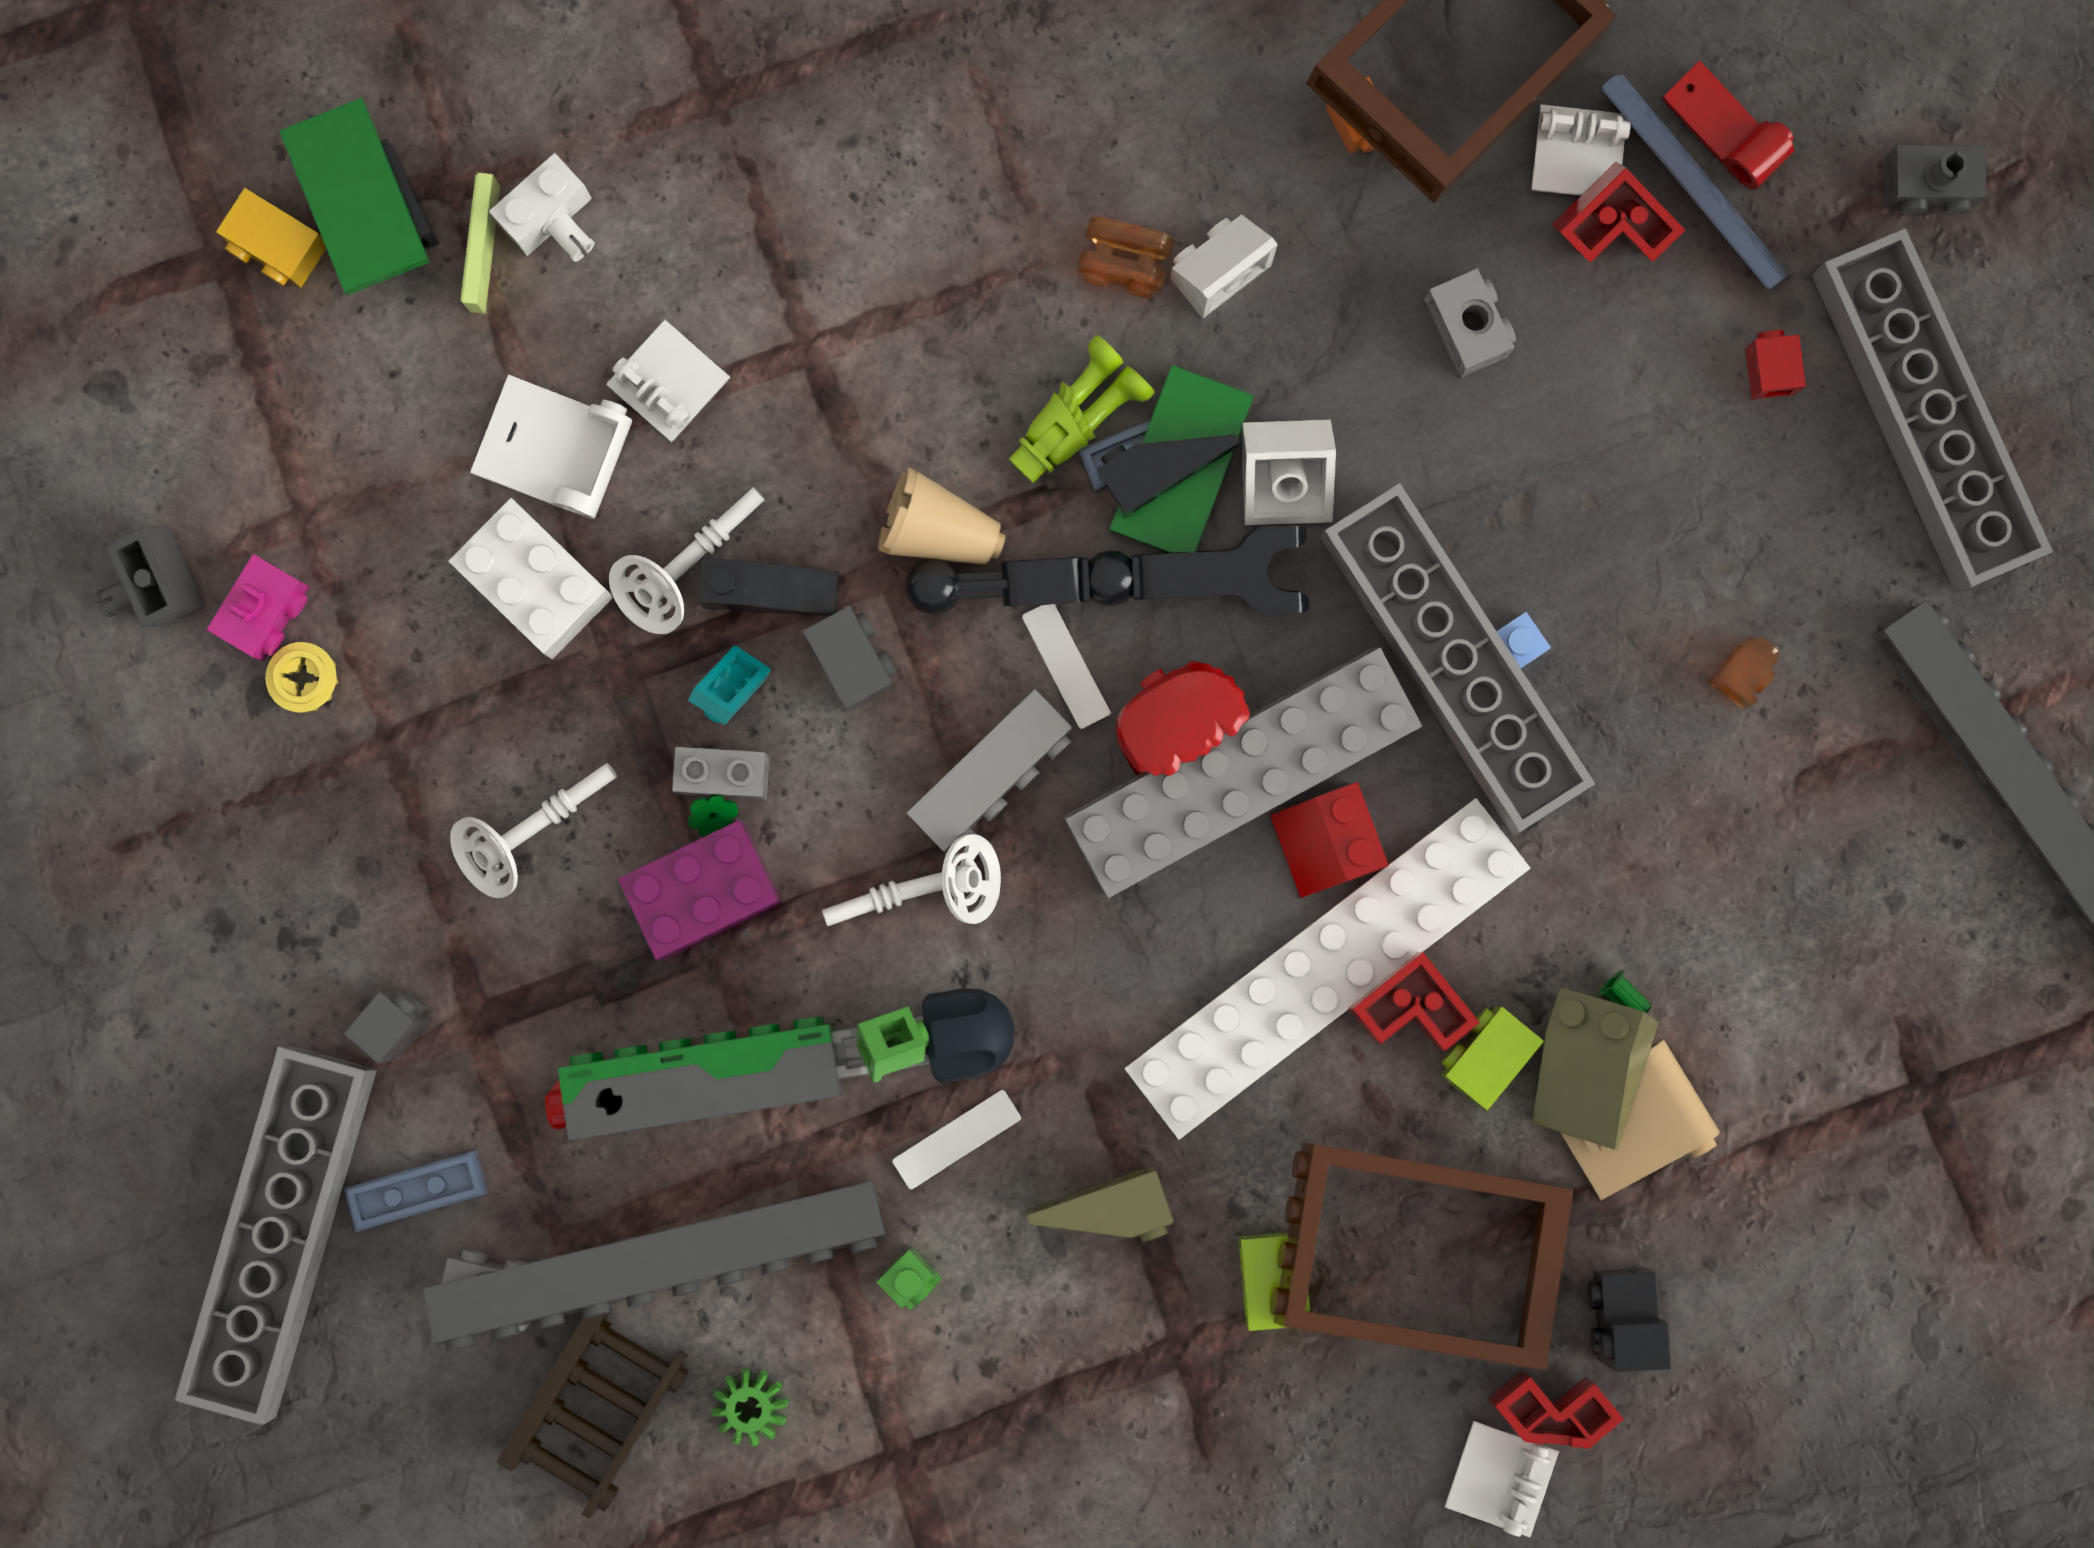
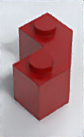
M1520 1371L1488 1398L1512 1430L1527 1443H1549L1590 1449L1624 1420L1596 1384L1586 1377L1552 1404L1533 1379L1525 1372Z

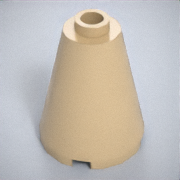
M907 467L906 472H903L891 497L886 512L889 514L887 526L891 528L882 526L878 551L890 555L986 565L990 558L998 559L1006 535L1000 533L999 522L917 470Z

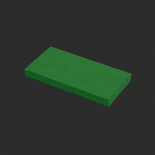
M362 97L279 130L343 291L347 295L430 262Z
M1171 365L1142 444L1235 435L1238 439L1242 430V423L1245 422L1254 395ZM1233 451L1125 518L1118 506L1109 531L1167 553L1195 552Z

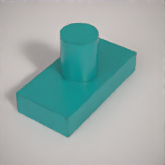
M734 645L694 687L688 701L703 710L705 716L711 721L726 725L766 681L771 668Z

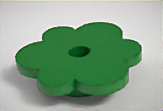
M712 794L708 799L703 797L697 798L690 804L692 815L688 818V824L692 829H698L699 834L705 837L732 824V819L738 814V806L734 801L724 800V797L718 794Z

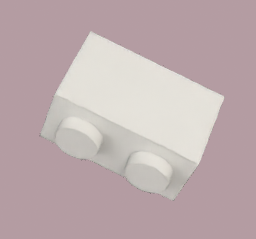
M1242 214L1232 222L1228 218L1223 219L1208 232L1207 235L1210 238L1197 249L1193 244L1188 246L1173 259L1175 266L1172 268L1170 279L1202 319L1272 265L1278 244L1270 235Z
M1331 420L1242 423V478L1245 525L1333 522L1336 447Z

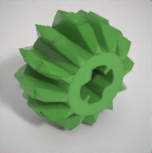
M744 1368L741 1372L742 1384L734 1375L729 1374L724 1380L730 1391L718 1388L714 1393V1397L725 1403V1405L714 1407L711 1410L712 1416L727 1417L718 1427V1431L723 1434L731 1427L736 1429L732 1437V1443L736 1445L740 1443L744 1433H748L750 1445L752 1447L757 1446L760 1440L759 1430L767 1439L772 1440L776 1436V1432L771 1423L782 1426L786 1423L787 1417L775 1409L787 1407L789 1399L787 1397L774 1398L773 1396L783 1386L780 1380L774 1382L769 1388L764 1385L769 1374L767 1370L763 1369L758 1375L757 1381H753L750 1368ZM749 1397H754L759 1401L756 1408L761 1407L762 1412L755 1411L751 1417H748L742 1413L745 1406L740 1407L739 1402H746Z

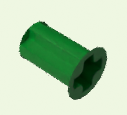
M1624 970L1617 972L1609 978L1598 992V995L1604 994L1613 1003L1644 1011L1645 1013H1648L1652 1007V1004L1623 976Z

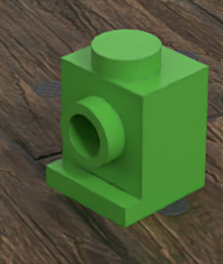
M909 1006L858 1024L856 1046L873 1083L882 1080L883 1075L924 1061L925 1049L929 1042L928 1032L921 1020L915 1021Z
M911 1246L878 1278L877 1283L901 1308L906 1306L911 1310L935 1288L934 1286L942 1277Z

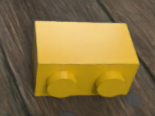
M246 188L243 189L216 231L227 242L224 248L227 252L246 264L250 258L255 259L264 265L261 272L282 286L289 280L301 288L327 249L319 233Z

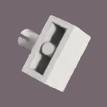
M556 153L551 155L489 210L497 224L526 256L532 253L550 236L561 245L574 262L584 257L574 241H577L587 253L595 245V242L571 218L592 198L585 185Z

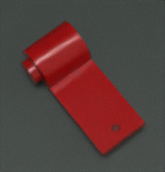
M1700 60L1661 97L1666 105L1733 177L1751 190H1757L1795 151L1792 143L1794 136L1784 124L1780 122L1773 124L1768 121L1758 124Z

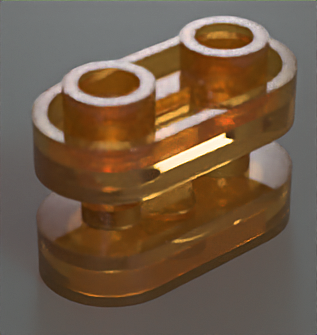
M1091 217L1085 237L1097 244L1095 251H1081L1077 271L1084 275L1083 281L1098 287H1108L1109 283L1125 286L1127 293L1142 298H1151L1152 292H1161L1166 273L1154 265L1156 259L1170 258L1174 238L1163 232L1105 217ZM1113 249L1139 254L1138 261L1112 255Z

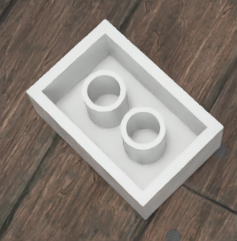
M512 498L449 560L482 595L550 659H553L613 598V595Z

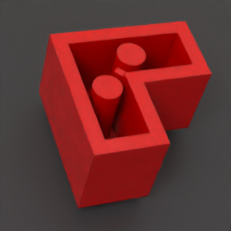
M1618 162L1609 167L1552 224L1569 244L1590 263L1620 233L1645 257L1653 262L1685 231L1633 174Z
M1417 952L1348 1008L1372 1040L1378 1044H1382L1413 1019L1437 1050L1446 1051L1480 1023L1423 952Z

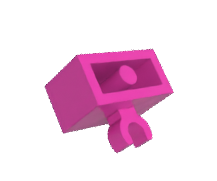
M253 554L206 630L251 657L264 662L267 655H274L281 646L285 636L282 631L291 617L296 618L305 607L308 599L305 593L309 586Z

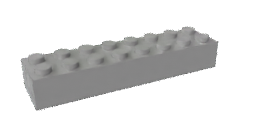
M1906 228L1822 264L1811 276L1955 594L2052 553L2053 550Z
M1400 483L1324 531L1320 537L1324 546L1511 835L1523 831L1595 785L1590 774Z
M1381 647L1370 648L1251 713L1248 721L1242 724L1235 736L1230 737L1224 734L1223 740L1218 747L1211 748L1208 755L1198 756L1195 762L1180 763L1179 770L1169 777L1160 774L1155 777L1148 772H1143L1062 816L1101 890L1107 898H1110L1422 727V724Z
M294 1046L278 1047L175 1401L264 1425L277 1417L377 1069Z

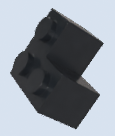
M1648 1268L1593 1271L1594 1282H1589L1587 1288L1589 1307L1591 1310H1596L1597 1328H1591L1590 1331L1593 1355H1599V1361L1615 1372L1670 1370L1669 1326L1666 1321L1659 1318L1656 1272Z

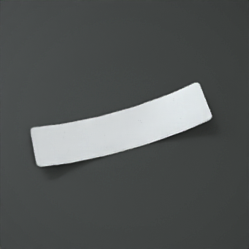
M1055 604L1041 605L1025 613L1022 618L1078 727L1083 729L1110 715L1111 712Z
M1001 1090L900 1154L892 1162L908 1188L912 1190L1019 1122L1021 1116L1006 1092Z

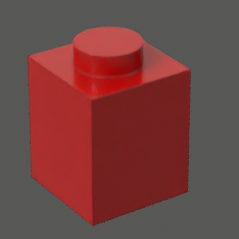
M1784 330L1765 331L1757 335L1758 339H1755L1745 348L1751 400L1793 396L1806 387L1799 334L1785 336Z

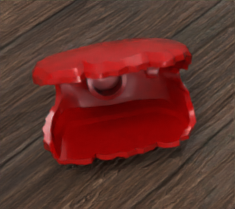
M1191 660L1182 668L1173 670L1168 674H1165L1162 668L1143 679L1140 685L1144 690L1139 692L1121 708L1116 718L1115 733L1123 755L1137 776L1143 772H1148L1155 777L1160 774L1169 777L1179 770L1180 763L1195 762L1198 756L1208 755L1211 748L1218 747L1221 744L1224 734L1230 737L1235 736L1242 724L1248 721L1250 713L1244 701V691L1236 686L1233 677L1225 675L1222 669L1213 668L1211 664Z

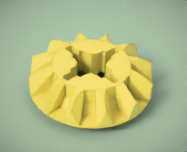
M296 642L286 645L273 655L267 666L265 679L268 692L272 699L286 710L296 713L317 711L320 706L332 699V693L338 683L335 669L336 664L327 652L317 645L307 642ZM305 663L307 673L319 678V681L306 683L304 690L299 691V684L289 678H285V675L300 673Z

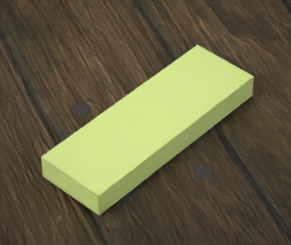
M477 173L475 175L460 299L470 312L486 314L496 221L489 210L499 202L501 187L493 174Z

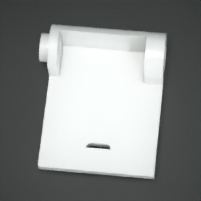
M508 374L470 473L577 515L595 519L632 424V419L625 416L627 408L612 401L603 399L601 405L591 404V406H588Z

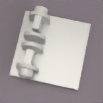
M1541 104L1531 191L1581 196L1615 162L1622 165L1624 142L1629 137L1630 122L1621 113Z
M664 320L628 361L622 358L615 364L612 369L615 375L606 385L669 441L673 442L730 379V376Z
M1473 1421L1444 1507L1504 1528L1503 1531L1518 1537L1521 1535L1531 1537L1559 1451L1541 1444L1524 1442L1518 1436Z

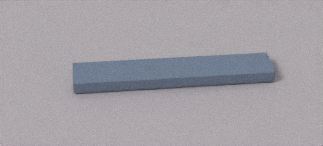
M1622 74L1613 76L1602 86V91L1626 120L1630 122L1631 126L1764 286L1771 289L1784 280L1789 273L1626 77Z

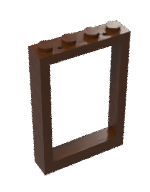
M1382 0L1315 65L1306 84L1435 204L1604 35L1616 18V15L1609 9L1605 0H1554L1581 27L1450 157L1347 61L1409 0Z
M1303 1142L1302 1150H1298L1295 1153L1292 1165V1176L1297 1178L1294 1196H1289L1285 1208V1222L1290 1223L1287 1242L1282 1241L1278 1251L1277 1265L1278 1268L1282 1269L1279 1287H1274L1270 1300V1312L1275 1314L1274 1323L1289 1328L1541 1370L1547 1369L1574 1189ZM1329 1165L1539 1202L1517 1346L1305 1311Z

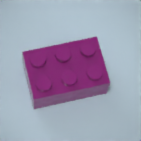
M740 820L618 878L656 960H665L783 903L745 823Z

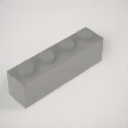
M1034 689L907 812V815L946 853L953 842L959 837L975 834L971 828L982 817H985L990 822L1008 804L1003 797L1016 786L1022 791L1039 775L1040 772L1035 766L1047 755L1054 760L1071 744L1072 741L1067 735L1072 732V726Z

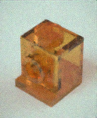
M1751 636L1738 644L1710 679L1709 683L1740 708L1746 709L1751 707L1759 699L1752 692L1756 691L1760 694L1775 677L1776 673L1771 668L1779 660L1778 655L1780 652L1767 640L1760 637L1755 640Z

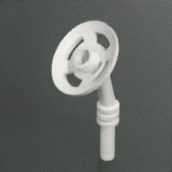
M754 487L750 489L719 519H711L709 521L710 527L704 525L702 527V534L699 532L695 533L696 539L663 569L653 561L637 555H627L616 561L610 569L609 585L613 598L621 611L634 624L648 632L667 634L675 630L681 624L684 617V603L675 581L706 553L713 554L715 552L714 546L720 548L723 545L722 539L726 541L730 539L728 533L765 501L763 496ZM636 564L638 567L631 572L629 577H626L625 571L627 567ZM640 574H644L646 576V578L642 581L638 580ZM634 591L639 603L650 608L648 614L633 601L629 592ZM665 597L667 599V603L665 605H661V600ZM675 606L674 615L664 619L663 614Z
M608 763L604 764L567 791L564 789L559 790V796L553 794L550 797L551 802L543 801V808L502 836L488 824L477 818L465 817L460 819L451 829L450 843L453 855L461 871L482 893L493 898L508 896L515 890L518 879L517 868L511 850L552 822L559 824L561 822L560 817L565 819L569 817L568 811L576 812L579 803L617 778L615 771ZM469 827H477L478 830L473 832L470 837L466 836ZM480 836H484L486 841H479ZM501 862L504 865L503 869H499V864ZM478 866H479L481 869L487 871V872H486V875L478 868ZM509 873L510 877L507 883H500V878Z
M976 834L963 835L950 846L944 859L942 872L897 884L893 880L889 881L888 887L884 884L879 885V890L872 887L868 894L822 909V913L828 927L874 910L881 913L883 912V907L890 910L892 909V904H895L897 907L901 906L902 900L943 890L946 904L953 916L963 923L977 924L989 917L998 901L1001 887L999 861L993 847L985 838ZM965 846L964 852L955 855L960 848ZM977 854L980 856L984 866L985 880H982L981 871L973 861ZM964 892H970L966 898L964 897ZM979 896H981L982 898L977 907L968 912L966 906L974 904Z

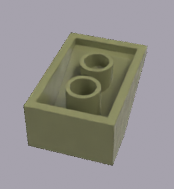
M1560 987L1546 1029L1532 1123L1618 1150L1659 1022L1644 1011Z
M1153 1165L1026 1210V1217L1030 1225L1128 1238L1139 1235L1142 1242L1167 1234L1165 1226L1174 1223L1157 1171Z

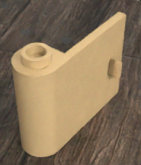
M1660 1039L1652 1043L1618 1150L1599 1145V1149L1597 1144L1561 1134L1599 1198L1603 1200L1688 1153H1691L1693 1158L1708 1152L1717 1145L1714 1138L1719 1135L1720 1131L1664 1039Z

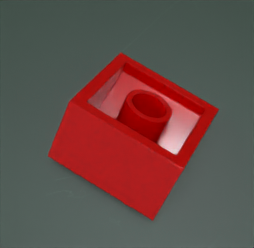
M1358 782L1270 815L1300 899L1389 866Z

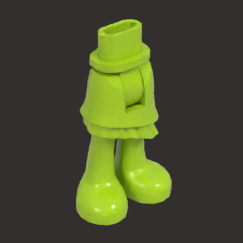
M1095 335L1088 343L1087 350L1090 361L1083 373L1070 387L1062 381L1058 395L1053 392L1049 402L1030 424L1025 434L1027 439L1022 437L1018 441L1021 446L1008 458L1032 483L1046 470L1052 473L1054 470L1053 465L1058 466L1064 463L1079 450L1088 446V441L1096 438L1093 433L1095 429L1123 403L1129 400L1144 402L1155 394L1152 387L1131 367L1126 366L1106 391L1085 411L1081 412L1079 406L1124 363L1119 354L1098 335Z

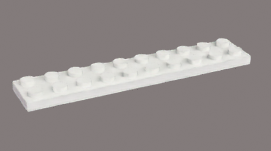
M1475 798L1124 1069L1178 1140H1180L1342 1015L1351 1005L1417 952L1426 950L1531 868L1481 803Z

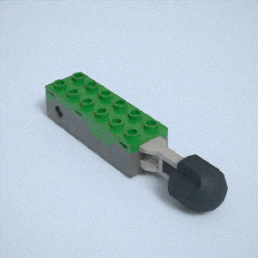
M957 989L927 994L922 1001L923 1016L914 1017L915 1021L921 1020L924 1023L928 1032L929 1042L925 1049V1058L923 1062L903 1069L930 1065L934 1078L940 1083L978 1078L994 1072L1007 1060L1014 1045L1015 1025L1009 1009L997 996L982 989ZM818 1016L794 1020V1030L781 1032L779 1023L750 1027L748 1028L750 1037L736 1039V1033L733 1030L703 1035L705 1044L692 1046L690 1037L658 1042L660 1051L648 1053L647 1045L615 1049V1059L604 1060L603 1052L569 1057L570 1066L558 1068L559 1080L545 1096V1108L549 1125L555 1130L567 1129L568 1141L840 1097L846 1094L844 1079L869 1075L856 1046L857 1026L836 1030L835 1023L825 1025L824 1017ZM611 1090L614 1095H621L623 1099L620 1110L617 1105H610L609 1103Z

